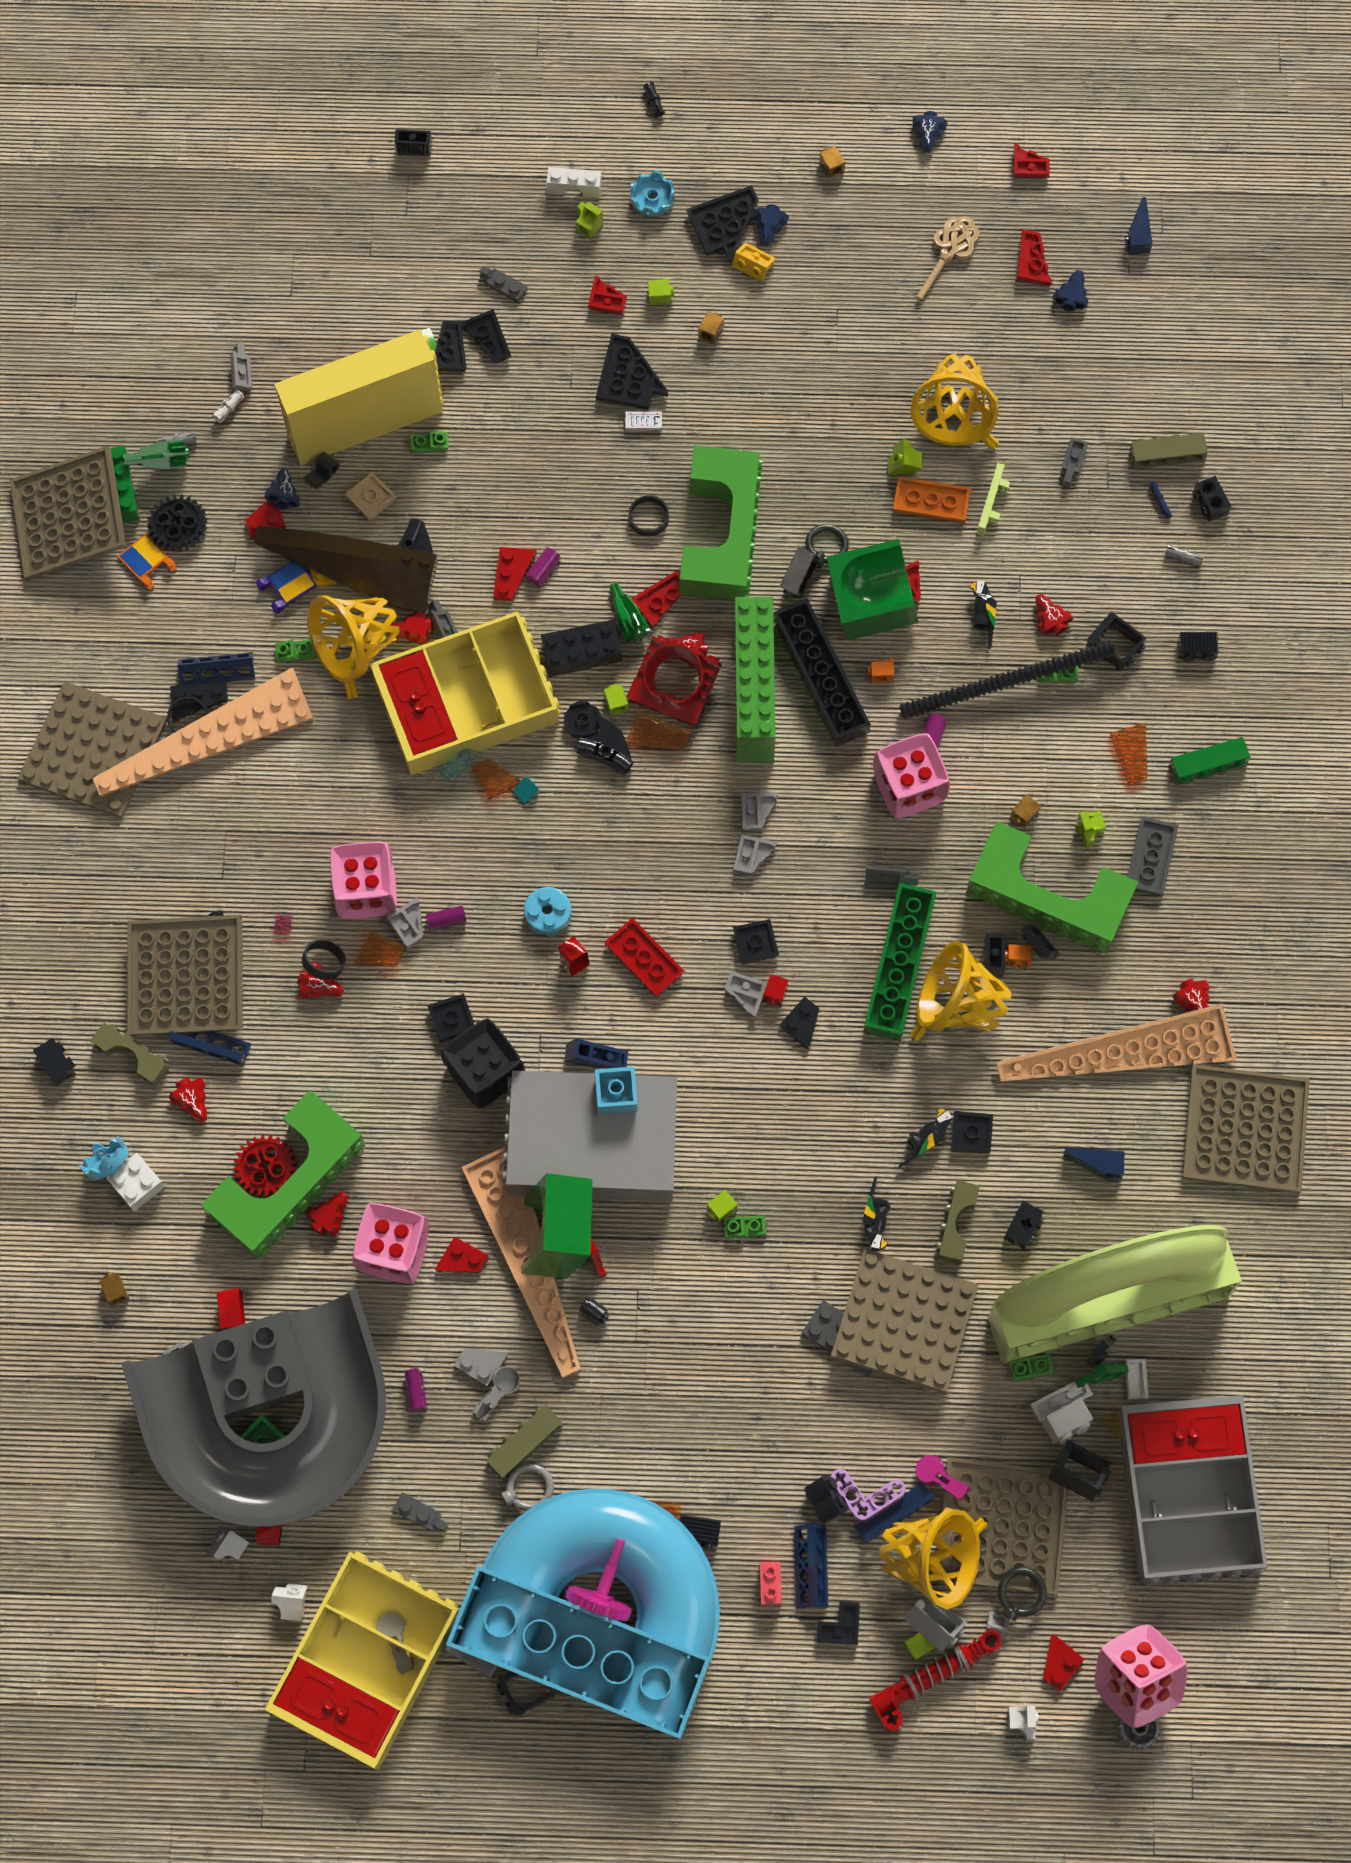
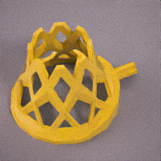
M956 354L948 355L943 362H938L931 378L920 385L912 397L910 415L915 427L930 440L948 446L969 445L981 440L990 449H995L999 444L990 434L998 417V397L986 386L980 364L976 365L974 359L968 355H964L961 359ZM951 361L954 362L952 365L946 367ZM968 362L972 369L970 370L965 363ZM960 371L962 374H955L953 372ZM941 382H965L974 387L972 391L967 386L962 387L956 396L952 386L946 385L942 388ZM935 384V394L929 396L930 391ZM928 389L926 399L919 402L924 391ZM979 389L982 394L983 402L978 398ZM948 394L951 404L943 411L941 399ZM965 395L970 400L966 413L960 405ZM985 395L988 397L989 407L985 405ZM935 406L938 418L929 424L926 421L927 407ZM920 408H924L923 416ZM974 410L982 412L981 423L976 426L969 420ZM954 414L962 422L957 431L948 430L945 422L946 419ZM941 423L943 429L936 428L935 426Z
M321 595L310 602L307 611V628L314 651L330 675L336 680L344 682L347 699L357 698L358 693L354 680L363 677L368 669V663L383 648L397 640L395 637L399 634V627L390 626L397 616L394 609L383 608L388 602L384 598L341 600ZM332 606L338 612L334 614L322 608ZM360 610L363 613L356 616L351 614L350 611ZM377 614L388 616L384 623L373 621ZM321 616L327 618V620H326L325 622H323L322 624H321ZM331 622H335L343 627L337 638L323 635L322 629ZM389 632L390 634L386 637L384 634ZM325 641L334 643L331 649ZM341 645L352 647L349 658L337 660L335 653Z
M957 940L947 944L937 955L925 977L917 1005L918 1022L912 1030L910 1037L915 1041H920L927 1029L940 1032L945 1027H971L986 1031L996 1029L999 1026V1022L994 1017L1005 1016L1008 1007L1001 999L1011 998L1009 986L993 976L970 953L966 944ZM954 957H956L958 964L950 962ZM946 967L961 969L957 983H952L944 972ZM941 977L945 985L938 987ZM950 992L951 997L945 1007L934 1000L937 993ZM964 992H967V994H968L967 997H965V996L963 995ZM993 1000L999 1009L988 1011L986 1008L991 1007ZM967 1011H968V1013H966V1014H964V1015H960V1014H959V1013L967 1012Z
M947 1507L939 1516L915 1522L892 1523L893 1528L886 1529L882 1536L889 1544L879 1548V1557L887 1563L882 1566L883 1571L914 1586L933 1605L941 1609L947 1610L960 1605L974 1583L980 1557L979 1534L988 1526V1523L984 1522L983 1518H979L974 1522L966 1511ZM950 1530L960 1533L961 1540L950 1546L941 1537ZM900 1532H904L906 1534L898 1539H896L893 1536L894 1534ZM932 1544L940 1548L930 1553ZM895 1549L902 1559L895 1561L888 1552ZM952 1555L962 1564L959 1572L946 1573L940 1562ZM957 1578L955 1586L950 1579ZM941 1580L950 1593L946 1594L933 1590L930 1581Z

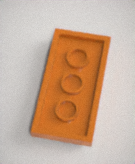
M898 476L893 512L965 523L971 487Z

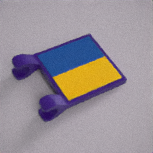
M293 560L256 582L261 591H264L272 584L281 597V600L271 604L276 614L318 587L306 568Z

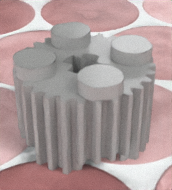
M1118 1718L1119 1722L1116 1724L1118 1725L1116 1727L1118 1739L1121 1743H1124V1746L1128 1745L1127 1748L1131 1747L1132 1750L1146 1749L1152 1746L1156 1739L1159 1738L1158 1734L1161 1733L1159 1731L1161 1729L1159 1727L1160 1723L1157 1722L1159 1719L1141 1726L1140 1728L1143 1729V1732L1137 1733L1136 1729L1126 1724L1121 1718Z

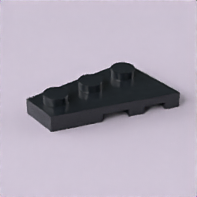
M494 309L461 322L464 329L495 364L512 357Z

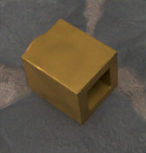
M836 146L825 148L820 152L819 163L828 178L845 172V161Z
M708 311L698 327V337L715 344L724 328V318L718 313Z
M1026 794L1012 809L1010 817L1016 825L1026 828L1040 812L1041 805Z
M109 1273L99 1281L110 1306L129 1299V1295L118 1273Z

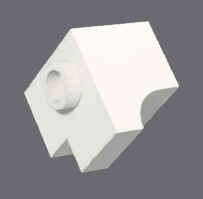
M287 1583L286 1588L275 1587L271 1603L276 1604L280 1608V1619L302 1620L305 1611L307 1585Z
M1035 1706L1009 1707L1007 1709L1008 1730L1020 1731L1024 1735L1025 1741H1034L1036 1739L1035 1728L1038 1725V1712H1035Z

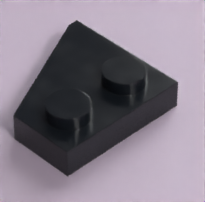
M804 996L780 1023V1027L806 1049H809L819 1008Z
M1110 1335L1103 1340L1089 1356L1086 1364L1091 1368L1095 1364H1101L1109 1354L1107 1351L1117 1339Z

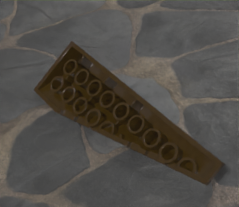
M267 526L257 527L253 542L255 545L273 553H278L290 561L293 560L300 563L305 568L313 569L316 573L342 585L345 584L357 592L365 593L370 598H384L388 601L386 604L388 606L421 613L426 612L438 565L437 554L332 534Z

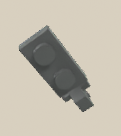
M482 266L479 270L480 277L485 279L484 281L488 284V287L517 303L528 289L525 284L494 268L491 270Z
M1071 437L1061 468V475L1065 476L1062 486L1069 488L1072 478L1077 479V476H1079L1089 442Z
M438 599L432 600L428 605L429 616L439 639L457 633L449 612L442 609Z
M866 866L865 886L898 889L899 883L918 885L919 876L917 873H910L909 870L901 868Z
M403 1492L392 1509L395 1513L427 1530L433 1531L436 1527L445 1532L448 1523L440 1519L441 1514L438 1511Z

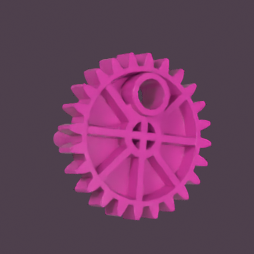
M617 1538L609 1562L605 1565L597 1591L584 1589L580 1586H570L565 1596L569 1602H573L574 1605L587 1609L586 1611L594 1612V1614H600L603 1617L614 1618L618 1621L619 1619L622 1621L629 1620L631 1608L623 1602L617 1601L618 1599L609 1594L625 1541Z

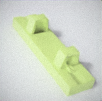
M997 463L979 522L977 535L984 536L988 523H999L1001 514L992 511L997 491L1007 493L1010 487V482L1002 479L1004 464Z

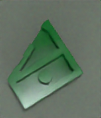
M1115 1362L1107 1365V1363H1102L1095 1366L1096 1370L1075 1380L1077 1388H1082L1090 1382L1093 1385L1107 1382L1128 1373L1129 1370L1126 1364Z

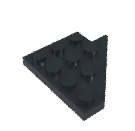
M752 185L686 209L688 218L707 256L723 250L728 261H732L754 214V210L759 203Z
M611 333L596 393V400L649 410L652 395L668 397V390L630 337Z

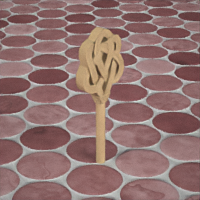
M970 217L949 218L944 228L939 229L934 234L933 243L937 249L942 251L940 252L937 265L915 297L917 301H922L945 264L951 262L954 257L958 260H967L972 257L974 245L977 243L980 233Z

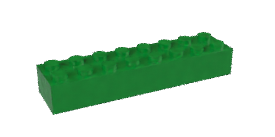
M899 883L864 1024V1033L901 1041L936 898V891Z

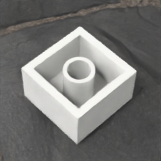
M138 1153L124 1162L115 1175H108L106 1177L134 1212L165 1187Z
M1079 1398L1047 1415L1042 1424L1053 1444L1059 1442L1061 1445L1070 1440L1074 1433L1080 1435L1086 1432L1091 1426L1090 1423L1093 1417L1083 1399Z

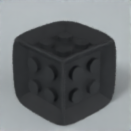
M489 1018L481 1020L452 1040L441 1052L443 1064L447 1067L450 1075L478 1109L487 1106L508 1091V1077H512V1070L526 1071L524 1063L514 1047Z

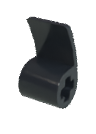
M323 452L316 459V468L305 476L304 480L318 489L335 474L340 463L326 452Z

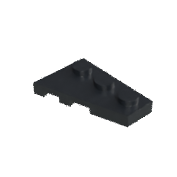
M443 320L435 349L436 363L438 365L437 371L465 372L467 369L461 321Z
M226 681L170 686L171 704L182 697H193L200 700L209 709L228 701ZM182 701L172 709L173 723L180 721L179 719L195 715L196 712L204 708L194 701Z

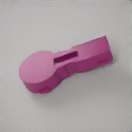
M928 1455L918 1461L916 1475L921 1483L924 1485L936 1483L940 1486L942 1485L958 1501H964V1495L966 1492H970L969 1486L959 1482L952 1476H948L942 1459L937 1456ZM938 1473L941 1474V1477L939 1479L936 1478Z

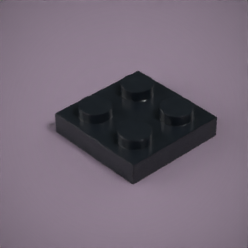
M770 919L733 927L741 965L779 957Z
M1025 925L1021 929L1024 933L1022 935L1027 943H1032L1036 949L1034 951L1040 958L1055 960L1060 955L1037 926Z
M465 994L427 1005L439 1043L458 1037L475 1025Z
M954 1111L951 1150L990 1154L993 1114Z

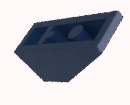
M1142 197L1128 236L1125 237V248H1128L1129 255L1151 252L1153 243L1146 197Z
M575 1039L566 1043L564 1062L604 1069L627 1067L628 1051Z
M1065 1147L1063 1156L1101 1178H1107L1108 1181H1119V1179H1122L1124 1175L1125 1151Z

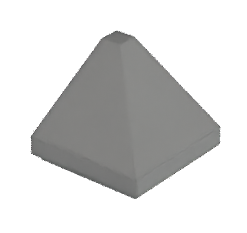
M989 1611L987 1629L997 1632L1001 1638L1006 1639L1009 1618L999 1612Z

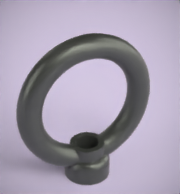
M821 524L812 528L805 539L806 550L820 557L815 568L820 569L824 564H828L827 557L822 552H816L813 548V538L818 533L828 531L836 534L842 543L839 553L848 551V538L837 526Z
M1013 1568L1007 1571L999 1582L998 1598L1003 1606L1001 1614L1013 1621H1016L1018 1617H1028L1036 1614L1046 1601V1584L1041 1575L1031 1568ZM1019 1575L1032 1578L1039 1589L1037 1601L1031 1607L1020 1609L1011 1604L1006 1596L1008 1582Z

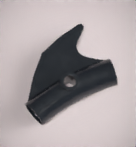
M410 519L406 531L397 546L433 553L431 541L425 528L426 524L418 519Z
M595 715V719L600 726V732L588 738H580L577 754L598 760L626 775L633 766L634 761L631 759L622 731L603 717Z

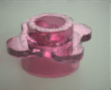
M276 914L274 916L275 925L273 929L275 932L292 931L291 921L293 917L291 914Z

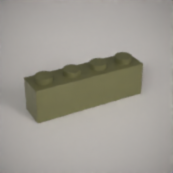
M1196 432L1183 436L1172 435L1171 437H1155L1148 440L1137 439L1132 441L1130 446L1133 469L1201 462L1206 460L1208 454L1204 433L1198 434Z
M547 1405L543 1408L539 1406L532 1413L533 1417L528 1422L524 1420L517 1427L518 1431L513 1436L509 1434L502 1441L503 1445L499 1449L494 1448L487 1455V1464L503 1481L563 1426L562 1421Z

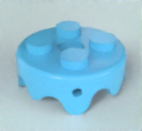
M654 170L651 174H641L635 183H631V203L639 213L646 216L654 217L666 213L672 207L675 198L672 181L665 179L658 170ZM653 193L656 194L657 197L655 199H650L648 195Z
M543 887L535 890L527 897L524 904V918L533 932L554 937L560 930L569 925L572 915L571 904L568 897L562 891L552 887ZM545 906H550L553 908V911L550 914H544L542 909Z
M119 1136L116 1139H110L109 1147H104L100 1143H95L92 1146V1157L83 1160L85 1167L82 1164L79 1165V1168L88 1179L92 1181L100 1180L108 1175L113 1176L119 1171V1167L127 1159L129 1153L128 1147Z

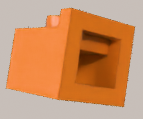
M889 658V661L876 660L871 662V665H867V677L871 676V683L894 681L893 658Z
M1009 944L1007 951H1005V962H1007V965H1011L1014 968L1026 966V969H1030L1032 964V945Z

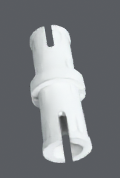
M235 390L227 400L222 402L220 408L212 415L218 423H222L230 413L235 411V407L245 398L242 392Z

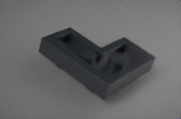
M839 1602L838 1622L818 1621L816 1643L858 1646L860 1603Z

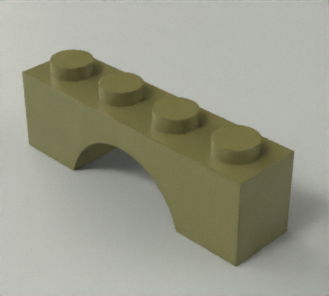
M103 1023L91 1038V1044L107 1056L121 1051L132 1053L138 1060L136 1071L138 1076L153 1087H156L169 1070L166 1065L167 1061L160 1055L156 1057L150 1053L151 1050L145 1045H137L135 1043L136 1040L130 1035L126 1034L124 1036L119 1033L120 1029L115 1025Z
M957 1180L955 1185H951L949 1196L952 1197L951 1204L947 1203L944 1214L948 1218L946 1223L942 1222L940 1234H943L942 1242L938 1241L936 1253H939V1260L961 1265L967 1242L958 1234L955 1221L962 1212L975 1208L980 1185Z

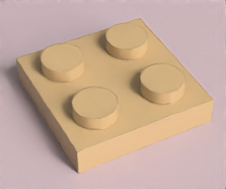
M373 472L345 494V497L369 522L397 499V496Z

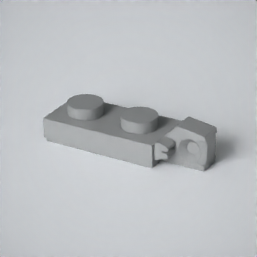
M237 343L233 347L230 357L232 386L235 390L250 392L252 390L250 357L245 354L244 344Z

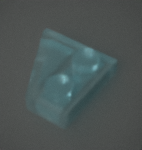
M464 749L458 753L456 759L445 764L440 774L444 779L453 780L463 772L471 769L473 761L477 759L483 761L486 759V756L480 751Z

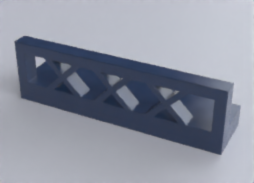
M253 652L179 659L177 666L180 685L255 679ZM249 665L251 674L243 675L238 669L241 666ZM226 667L233 671L230 676L226 677L219 673L222 668ZM209 669L214 675L206 679L201 675L203 670ZM191 671L196 676L193 680L184 681L183 672Z
M170 1031L168 1039L172 1044L244 1066L251 1048V1043L217 1032L191 1033L192 1035L185 1036ZM203 1033L208 1036L209 1041L204 1042L195 1037ZM222 1039L226 1041L228 1046L223 1048L214 1045V1042ZM237 1045L245 1047L243 1053L233 1051L231 1048Z
M921 1483L908 1491L901 1500L869 1521L860 1522L854 1528L866 1545L883 1534L886 1529L892 1528V1523L903 1521L932 1502L935 1497Z
M806 1524L794 1526L796 1609L828 1608L826 1525ZM801 1530H807L805 1541L802 1540ZM806 1550L808 1553V1558L804 1562L802 1560V1554ZM805 1571H807L808 1573V1580L806 1581V1583L803 1581V1574ZM807 1592L809 1594V1603L803 1604V1595Z

